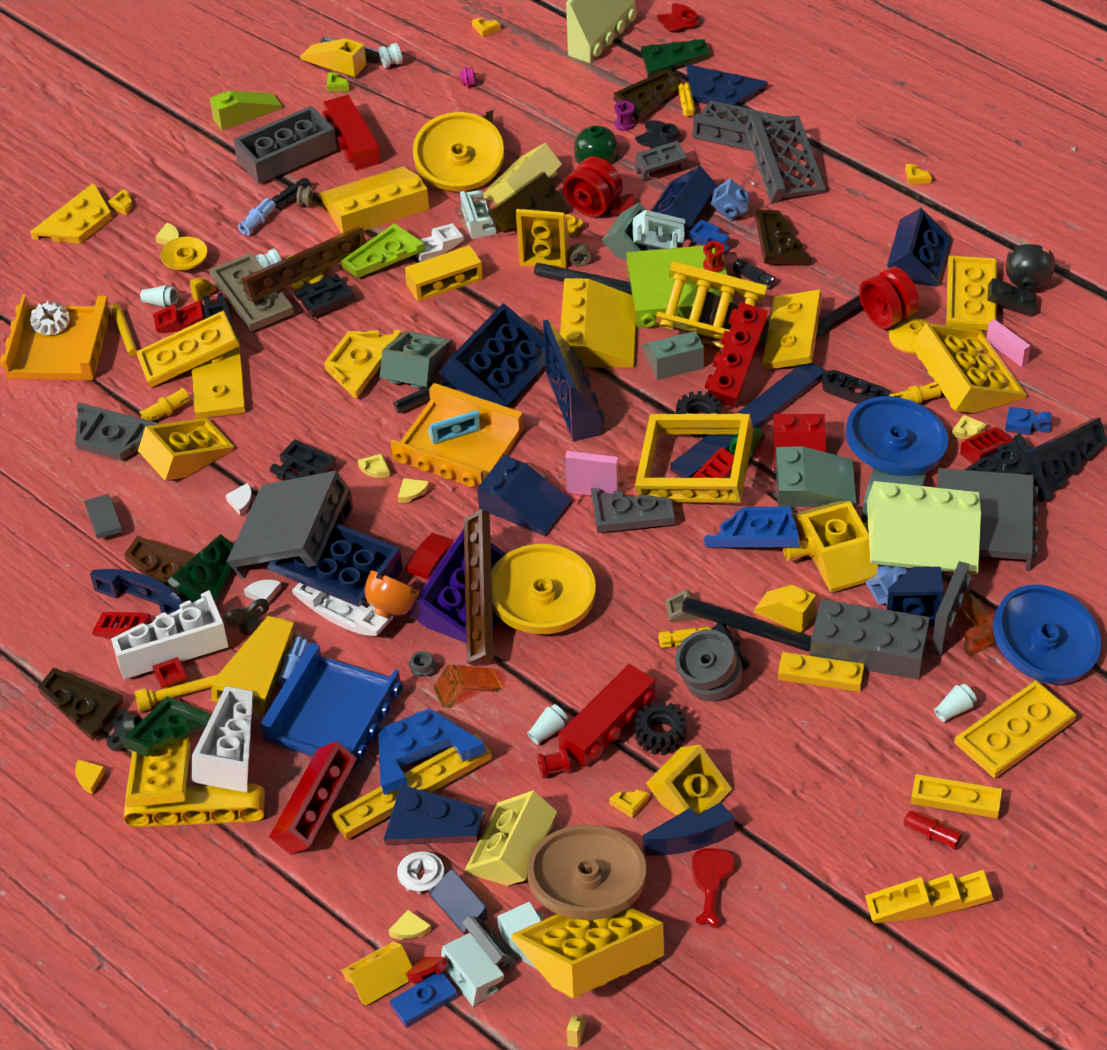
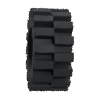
M697 391V395L689 392V397L684 394L682 400L679 399L677 401L676 414H692L695 412L721 414V403L719 400L717 401V397L714 395L710 398V393L708 392L705 395H702V391Z
M661 701V706H657L656 702H652L651 708L645 705L643 712H638L635 721L636 739H638L639 746L643 745V750L647 752L651 748V754L656 755L657 751H661V755H666V750L674 753L675 746L678 749L682 747V742H685L686 717L682 714V710L679 707L675 709V704L672 703L667 707L664 701ZM656 724H666L672 729L664 733L652 731L650 727Z

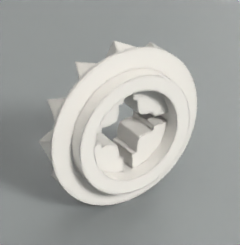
M47 300L45 304L41 305L38 303L37 308L32 310L31 325L36 332L42 335H55L67 327L69 313L66 307L60 305L58 301L52 303ZM45 313L53 315L55 322L48 318L46 319Z
M419 851L411 853L398 866L397 876L399 883L406 888L407 892L413 890L418 895L421 891L428 890L430 892L444 876L443 863L436 855L430 852ZM421 866H423L425 874L421 880H418L417 874L421 870Z

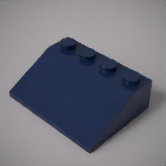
M503 303L447 360L439 373L458 390L507 407L545 366L544 337Z
M548 319L543 320L546 375L572 441L602 435L601 425L605 424L604 414L602 410L597 409L598 401L595 392H590L591 384L589 377L583 374L582 360L577 359L574 350Z
M335 523L317 566L308 567L300 556L273 560L267 566L268 570L357 607L367 602L365 585L371 570L378 572L376 578L379 575H385L396 579L403 569L400 548L338 523Z

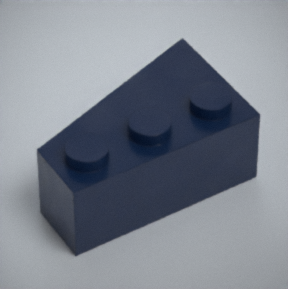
M401 784L383 840L386 846L440 842H478L486 816L485 809Z

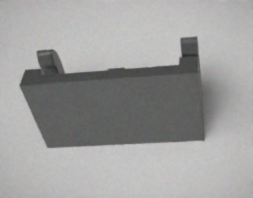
M678 141L636 153L634 170L637 174H642L641 180L643 181L648 178V173L676 164H678V169L684 168L687 156Z

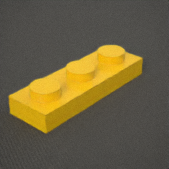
M782 652L778 680L860 692L864 664Z
M915 774L911 804L998 819L1002 789Z

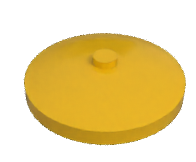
M467 112L446 113L427 122L417 133L413 144L414 164L422 178L437 188L455 192L473 190L488 183L500 170L504 159L503 140L496 127L481 116Z
M532 544L519 547L504 555L491 571L492 609L503 622L523 632L552 634L567 630L586 617L595 600L596 584L591 568L575 552L561 546Z

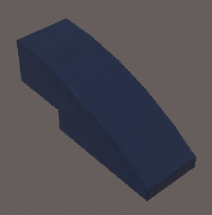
M721 802L699 815H696L689 808L644 834L643 853L646 856L679 854L718 843L734 834L735 817Z

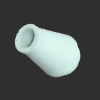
M170 285L142 289L140 299L142 303L166 308L177 304L178 292L175 287Z
M966 684L955 685L944 700L934 709V712L942 722H946L948 719L972 709L977 698Z
M554 704L551 707H546L533 727L527 732V735L535 744L539 745L545 739L561 731L569 719L557 705Z

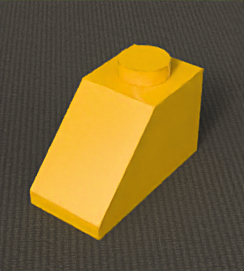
M794 585L767 591L754 609V613L794 631L803 633L815 616L816 595Z

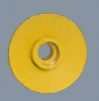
M179 237L166 243L161 250L160 256L165 266L174 270H188L200 265L206 259L208 251L205 243L198 238Z
M920 318L900 320L898 324L890 328V342L902 352L916 354L911 344L924 324L930 322Z

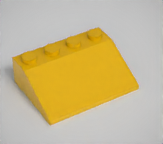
M404 166L319 193L320 199L341 234L355 227H362L363 231L429 210L426 186L419 175Z
M564 278L560 335L574 350L577 359L582 360L583 367L634 368L636 315L633 296L591 279Z
M925 323L911 344L918 359L927 368L928 374L938 382V386H940L941 392L950 402L951 408L957 412L976 413L1023 400L1027 396L981 330Z
M631 907L613 916L593 920L573 919L556 914L512 934V940L550 985L572 998L580 997L596 987L604 986L607 982L627 975L630 971L643 965H648L652 961L664 956L663 923Z

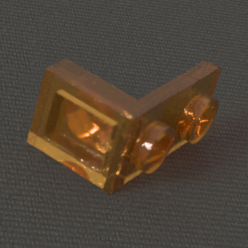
M968 591L964 593L962 610L975 626L965 633L963 649L970 657L997 643L993 632L994 617H991L984 609L982 602Z
M448 664L433 688L441 706L452 708L464 689L499 692L502 685L495 670L492 668Z

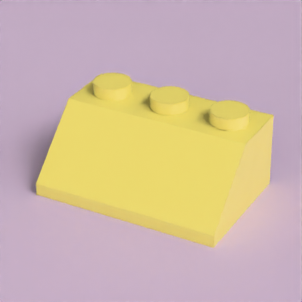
M544 143L520 156L483 192V197L498 204L541 172H545L551 180L557 175L556 170L562 163L548 145Z
M534 790L498 802L465 871L470 875L505 886L525 881L528 878V861L531 852L552 829V822L557 811Z

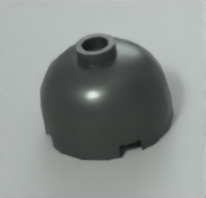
M1035 244L1019 245L1015 247V251L1011 254L1009 251L1006 260V273L1011 283L1025 290H1034L1045 286L1052 278L1054 272L1055 257L1053 253L1049 250L1048 254L1042 250V246Z

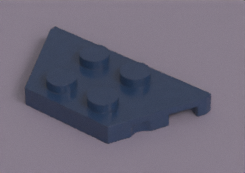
M689 64L686 66L693 101L707 105L712 100L740 107L743 103L752 100L754 93L759 90L764 92L768 88V81Z

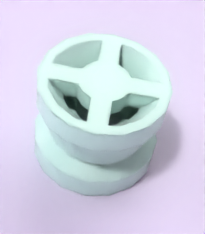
M393 43L387 48L385 46L379 47V55L384 68H389L391 64H402V54L397 43Z
M276 249L269 250L268 254L256 255V259L263 268L281 261Z

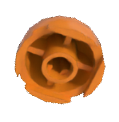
M371 570L365 585V597L367 602L375 607L373 613L389 619L390 614L401 616L408 613L413 608L420 591L413 589L411 593L413 587L385 575H379L376 578L378 572Z

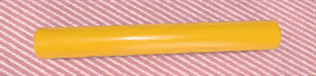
M114 303L111 305V309L128 355L131 357L136 356L137 348L119 303Z

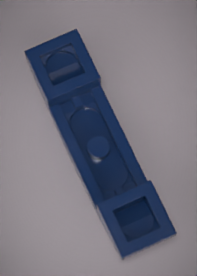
M121 569L92 570L90 573L94 591L115 599L122 592L159 605L161 614L165 612L169 615L179 610L180 604L183 603L178 595L168 586L144 574Z

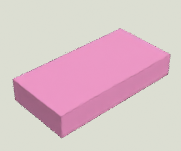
M993 320L988 323L987 339L990 344L1021 367L1026 365L1031 345L998 321Z

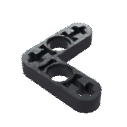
M837 370L826 371L822 376V389L824 392L855 404L870 398L890 395V391L885 387ZM859 388L862 391L859 393H853L850 391V389Z

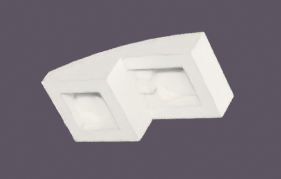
M453 223L433 228L432 236L419 239L424 243L425 251L415 254V256L422 262L442 255L462 242L464 236Z

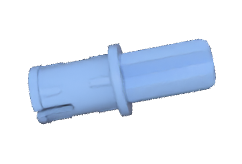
M265 198L255 209H251L249 215L238 224L240 232L244 235H250L259 224H263L265 218L274 210L275 202L270 198Z
M300 636L292 640L288 653L283 657V667L277 678L281 686H284L307 648V640L302 639Z

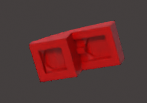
M199 300L178 310L175 304L153 313L156 331L158 333L181 331L206 319L203 309L204 305Z
M431 533L413 553L405 566V571L428 580L454 540Z
M178 657L152 666V672L161 689L187 680Z

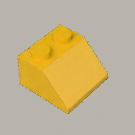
M701 745L681 747L646 782L660 804L676 815L689 808L696 815H699L718 804L732 790Z

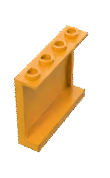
M22 294L20 304L16 305L15 320L11 322L10 337L6 338L5 354H2L0 359L1 368L5 369L7 379L94 380L111 315L107 296H97L95 306H65L69 313L67 327L55 335H42L33 329L30 321L32 310H35L38 305H29L26 294ZM45 313L46 319L48 318L55 322L53 315Z
M433 383L429 389L430 401L400 442L391 441L392 458L399 463L407 464L422 471H427L477 489L503 455L508 454L523 432V412ZM475 410L479 411L481 430L433 444L428 435L430 424Z

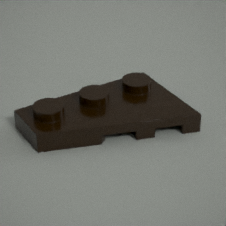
M666 69L615 92L614 101L617 103L629 101L634 104L632 117L640 122L679 89L678 86L681 84V79L672 71Z
M541 172L487 211L499 231H506L517 227V209L566 212L569 209L547 174Z
M757 209L755 219L763 262L765 264L810 266L811 256L809 253L805 254L800 240L794 238L791 233L792 228L780 210Z

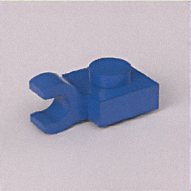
M700 220L688 231V240L702 246L710 241H718L725 247L724 254L730 249V246L725 244L730 237L721 233V229L718 226Z
M1009 407L1005 431L1031 435V430L1048 433L1050 432L1052 413L1040 412L1038 415H1034L1035 410Z

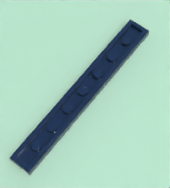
M814 363L799 365L737 413L750 414L753 429L760 428L771 420L774 414L780 413L819 383L826 371ZM708 434L670 463V470L682 478H692L719 449L724 448L729 452L731 441L738 434Z

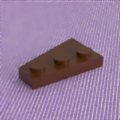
M137 536L124 553L126 562L142 574L168 586L182 601L186 595L166 580L195 555Z

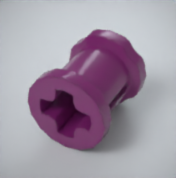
M629 101L616 103L614 111L617 114L615 127L620 131L633 129L635 121L632 119L634 104Z

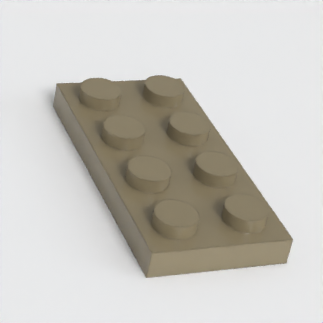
M252 252L209 269L210 277L251 332L294 314L293 306L280 290L253 302L247 300L241 278L263 269Z

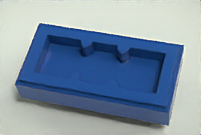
M442 972L438 975L437 973L389 1000L395 1014L405 1028L455 1000L458 998V995Z

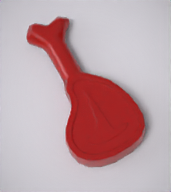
M704 848L694 853L691 863L693 879L697 887L705 894L704 911L695 918V921L699 925L709 924L712 928H717L721 924V919L716 914L717 894L719 893L720 885L733 873L734 859L725 850Z

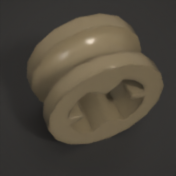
M299 186L297 205L302 206L305 204L306 207H311L313 200L312 187L308 186L305 189L303 186Z
M576 243L568 250L570 261L574 266L581 267L587 265L591 260L589 248L584 243Z

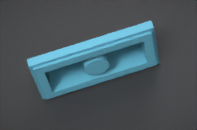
M475 410L430 424L428 435L433 444L481 430L479 411Z

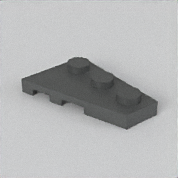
M591 488L597 533L675 525L671 498L642 494L632 497L624 496L623 492L613 491V494L602 493L598 488Z
M958 562L936 614L931 647L932 654L942 655L950 629L953 628L956 621L957 609L962 607L965 596L963 592H968L972 576L968 575L969 563Z

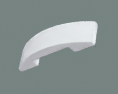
M298 583L292 590L299 600L320 616L358 634L377 636L393 619L391 614L389 619L373 613L375 607L372 605L368 608L362 605L357 607L301 583Z

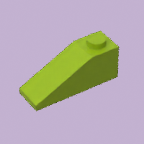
M227 91L210 97L213 119L222 131L282 109V105L273 93Z

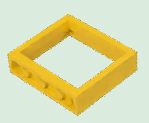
M650 414L635 483L638 496L642 494L671 498L672 502L741 503L754 432L750 414ZM659 434H738L731 478H650Z

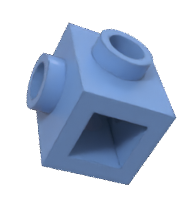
M729 179L714 189L711 205L721 215L732 221L747 212L750 195L734 180Z
M881 565L876 569L877 574L865 582L878 605L887 603L888 588L909 571L906 567Z

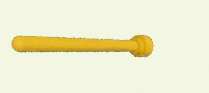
M217 675L154 692L152 690L146 691L145 688L136 690L134 694L139 712L150 710L151 706H155V702L162 701L167 696L174 698L211 688L213 680Z

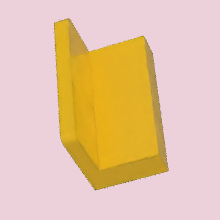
M392 941L341 971L346 981L353 984L361 1003L368 1005L409 982L406 973L412 968V965L403 946Z

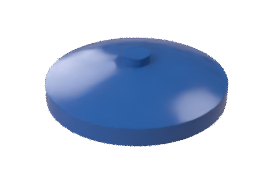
M881 396L867 399L853 408L846 423V440L854 454L867 465L893 475L914 476L931 471L941 463L948 446V435L940 419L924 406L904 398Z
M1039 584L1018 587L1004 597L995 611L993 632L1000 651L1017 670L1030 678L1049 684L1071 683L1084 677L1098 660L1101 651V637L1094 618L1083 604L1060 589Z

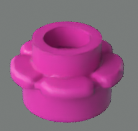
M465 66L464 71H460L462 85L466 84L467 88H469L471 85H476L473 67L467 68Z

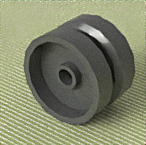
M708 629L697 631L685 638L677 648L675 656L676 669L693 696L705 701L724 699L732 694L741 683L744 672L742 661L736 653L732 642L725 634L717 630Z

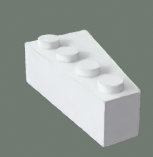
M210 590L202 593V598L193 603L188 600L180 604V609L169 615L164 612L156 616L154 622L149 625L142 623L111 638L123 679L153 671V665L176 657L182 662L228 647L224 625Z
M225 687L193 752L192 782L247 793L253 691Z

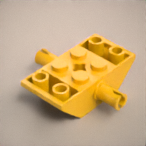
M836 501L793 513L797 531L802 538L800 541L801 546L783 547L784 556L787 561L806 555L812 557L830 593L863 584L877 574L878 564H870L868 522L862 523L851 501Z

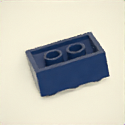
M698 166L671 181L650 211L685 219L684 233H686L694 226L693 221L704 212V205L712 200L714 189L718 185L701 166Z
M919 208L900 219L887 267L895 266L902 269L908 274L913 283L936 287L940 284L952 238L922 208Z

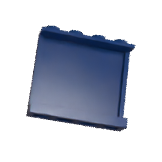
M309 643L260 723L263 741L312 757L318 748L338 741L357 758L352 767V770H354L359 760L362 761L365 758L367 746L371 739L374 740L376 738L383 718L386 719L388 717L393 700L398 698L402 692L403 683L400 682L399 670L395 669L391 677H387L321 656L320 645Z

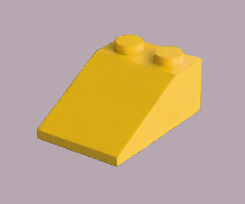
M517 209L519 266L535 267L536 263H543L566 268L569 258L570 233L565 214L563 212Z
M206 417L146 426L138 452L167 481L185 478L232 452L234 446Z

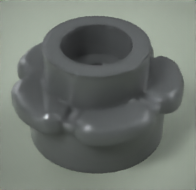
M426 651L414 653L409 661L410 671L416 676L430 675L436 666L434 658Z

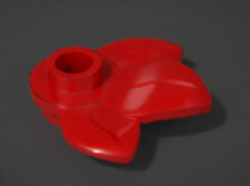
M678 3L672 4V13L657 15V19L664 25V29L671 31L692 28L699 22L696 11Z

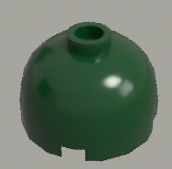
M594 125L581 130L577 135L574 143V154L578 164L588 157H599L611 165L618 159V141L610 129Z

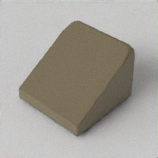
M689 589L665 600L670 622L701 618L682 611L683 601L686 597L698 600Z

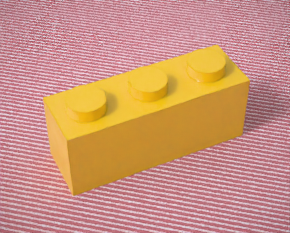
M470 245L405 267L406 284L417 302L483 280L482 263Z

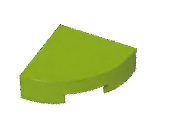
M328 72L327 91L349 92L348 80L339 77L337 73Z

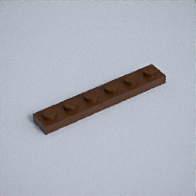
M355 227L241 278L247 300L251 302L256 301L340 263L341 260L367 243L363 228Z
M480 509L464 518L467 664L477 666L494 658L490 512L484 509Z

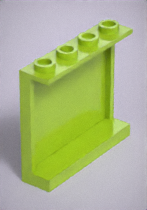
M704 245L626 252L627 276L630 278L636 315V328L660 326V323H656L657 312L666 313L674 285L673 278L669 277L671 262L674 261L704 269L703 262L706 256L703 252ZM725 266L719 273L727 275ZM690 282L684 284L675 316L690 319L698 290L696 284ZM713 288L708 290L719 297L722 295L720 290Z

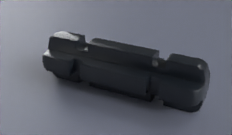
M301 178L296 184H292L280 192L279 195L274 196L271 200L275 202V208H282L287 202L289 203L296 199L299 186H303L305 189L308 186L311 187L309 180Z
M738 258L733 263V270L739 274L743 273V276L751 281L767 285V289L774 286L775 277L769 273L765 275V271L741 258Z

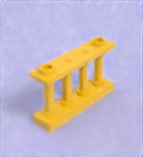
M672 261L669 277L673 278V289L666 313L657 312L656 323H660V326L666 329L673 330L675 327L691 332L696 331L698 334L722 340L724 331H730L723 329L731 296H734V294L744 296L745 303L754 306L758 300L764 301L767 285ZM687 282L694 283L698 287L690 319L675 316L683 286ZM711 288L720 290V293H722L713 326L699 322L707 291Z

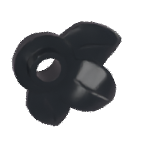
M644 121L647 132L636 136L635 141L643 146H650V149L678 141L680 131L676 125L671 123Z

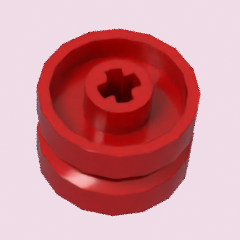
M599 157L584 159L577 166L576 170L566 177L563 183V192L568 202L574 209L588 217L602 215L623 191V182L620 174L614 166Z
M898 267L888 268L880 272L879 275L864 280L859 287L860 301L866 315L871 322L881 329H888L898 324L900 320L914 316L919 310L920 301L916 287L908 274Z

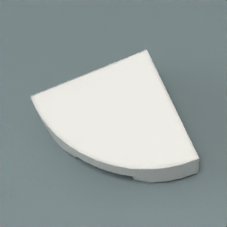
M247 483L226 494L227 502L240 516L249 509L252 494Z
M260 580L247 586L244 589V594L253 600L266 599L269 604L281 590V582L276 580Z

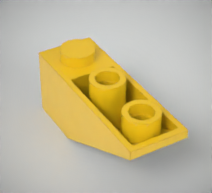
M346 38L313 44L300 56L301 60L352 77H356L366 66L364 44Z

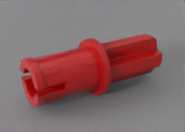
M909 811L903 822L904 826L927 836V840L931 841L933 839L953 850L957 848L962 838V832L940 824L939 819L932 820L914 811Z

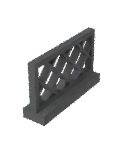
M710 100L702 113L696 114L693 118L692 138L752 151L745 131L747 123L742 124L741 122L748 121L750 116L759 114L761 119L785 116ZM785 124L784 127L791 131L795 124ZM771 126L770 128H765L766 131L773 135L777 131ZM781 132L777 135L783 141L787 137ZM772 142L771 148L780 153L781 147Z
M759 114L751 115L745 131L770 203H778L783 197L824 194L826 189L799 115L763 119L760 118ZM785 124H795L797 131L794 133L784 126ZM764 126H771L777 131L773 135L766 131ZM781 132L791 139L786 143L779 139L777 135ZM793 140L803 146L802 151L791 146ZM772 142L784 148L781 153L771 148ZM786 150L797 156L794 162L783 156ZM802 159L809 163V170L798 165V161ZM779 161L790 167L787 172L778 167L777 163ZM793 169L804 175L801 181L790 175ZM808 177L809 179L813 180L817 186L810 187L809 185L805 184L804 181ZM788 180L797 187L795 189H786L784 181Z

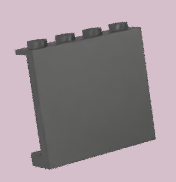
M938 468L936 488L979 492L981 508L979 556L1026 560V571H1030L1031 560L1036 561L1037 545H1033V541L1037 540L1038 526L1033 525V521H1037L1038 505H1033V502H1037L1038 486H1033V475Z
M337 471L261 485L227 562L240 578L245 577L250 564L300 556L308 567L317 566L350 488Z

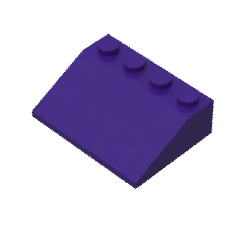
M463 528L420 590L413 608L407 614L428 629L466 643ZM491 543V571L495 564L507 554L493 543ZM492 609L493 630H494V628L496 627V625H497L498 622L500 621V618L496 615V613H495L494 610Z

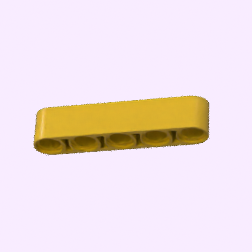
M248 784L246 793L216 786L186 787L184 802L127 808L125 800L123 821L132 827L256 822L264 817L265 789L258 784Z

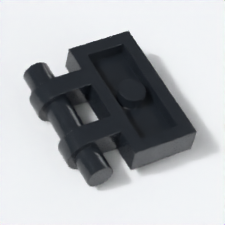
M338 274L323 276L320 281L313 284H304L301 289L294 291L297 300L301 299L302 305L312 318L355 300L354 292L344 280H340Z
M294 439L280 454V460L283 464L281 466L275 463L272 464L270 472L282 481L326 473L336 466V458ZM294 469H297L302 472L300 474H296L292 471Z

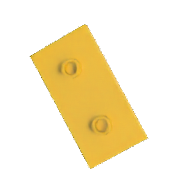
M948 256L946 326L988 330V323L996 320V304L987 301L988 284L992 278L996 279L997 277L996 258Z
M820 289L774 297L762 363L765 370L812 363L823 296Z
M221 311L136 353L146 380L152 388L238 347L239 343L226 313Z
M237 339L238 347L192 368L196 419L245 413L239 339Z
M1035 680L957 735L954 743L995 779L1074 722L1077 714Z
M190 736L148 757L132 751L125 797L127 808L185 801L191 748Z

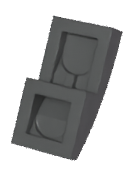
M109 494L84 501L97 539L122 532Z

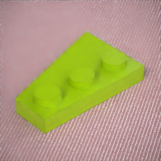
M394 223L341 260V263L345 270L359 278L425 251V245Z

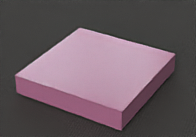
M574 451L566 452L567 493L591 495V488H598L600 492L613 494V491H619L618 457Z

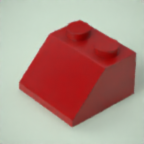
M774 414V472H776V447H806L826 452L825 414Z

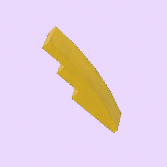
M984 870L957 879L954 878L953 873L924 882L922 877L865 895L873 923L930 917L994 900Z

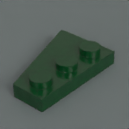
M705 39L641 46V56L647 78L666 69L673 72L674 67L680 65L686 67L687 64L693 65L709 59V51Z
M222 534L218 535L166 581L194 602L202 598V593L210 590L212 598L216 603L232 569L227 559L234 544Z
M167 696L124 737L123 747L148 757L204 730L212 714Z

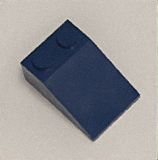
M503 455L477 487L479 509H484L490 512V514L545 537L572 503L571 498L529 465L506 455Z

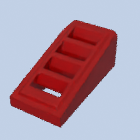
M996 426L964 440L961 443L960 454L973 464L984 456L989 457L996 452L997 447L1003 443L1007 445L1013 441V438Z
M724 448L719 449L692 478H709L708 476L711 478H731L734 455Z
M102 612L92 634L111 639L142 623L145 625L151 624V616L148 613ZM106 621L110 622L108 627H104ZM115 623H118L117 628H113Z

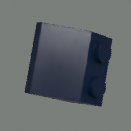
M941 566L911 568L888 588L886 610L930 617L929 627H935L936 614L944 595Z

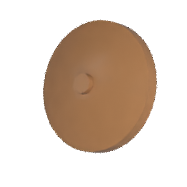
M597 825L570 826L549 834L535 846L528 861V883L535 898L552 912L573 919H601L624 911L640 897L646 883V861L638 845L621 832Z

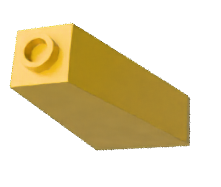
M267 616L213 680L211 701L218 702L226 686L253 691L252 712L265 714L283 666V657L288 653L293 639L294 622L283 618Z

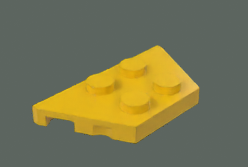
M92 183L30 232L35 240H39L40 236L51 237L54 242L66 241L81 244L108 223L112 216L97 187Z
M379 330L367 332L348 331L324 362L325 370L354 398H358L381 367L382 349L401 335V330H394L393 334L379 335Z

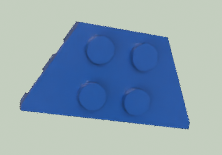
M791 506L742 507L731 518L726 519L719 525L720 532L714 536L707 534L703 539L706 547L771 548L801 546Z

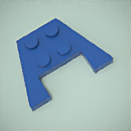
M430 708L419 711L400 721L390 723L388 726L378 729L380 785L382 792L385 795L399 789L401 784L408 785L406 777L400 768L450 746L454 747L464 762L485 753L484 743Z

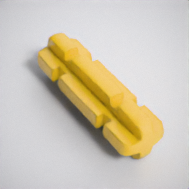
M681 83L678 86V91L681 96L680 101L683 115L685 117H693L695 115V105L693 104L690 84Z
M709 626L699 627V630L687 628L673 630V633L663 631L658 634L659 645L661 648L671 647V644L680 646L682 641L692 633L711 629Z

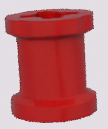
M710 241L705 244L703 252L706 256L703 268L717 273L721 272L725 266L722 255L725 252L724 245L718 241Z
M565 747L560 748V752L546 755L542 753L537 754L542 778H546L548 774L565 771V773L571 772Z

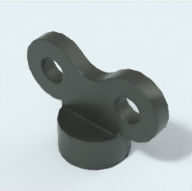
M257 599L245 609H232L225 615L224 620L227 626L234 627L239 625L241 633L252 635L260 626L259 616L264 615L269 610L270 605L266 599Z
M121 709L112 716L111 723L114 726V732L107 741V746L110 750L119 751L123 748L124 737L143 720L140 715L135 714L131 716L128 710Z

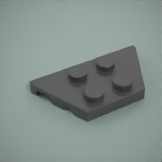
M78 403L75 443L77 449L122 461L138 451L145 427L158 425L159 423Z

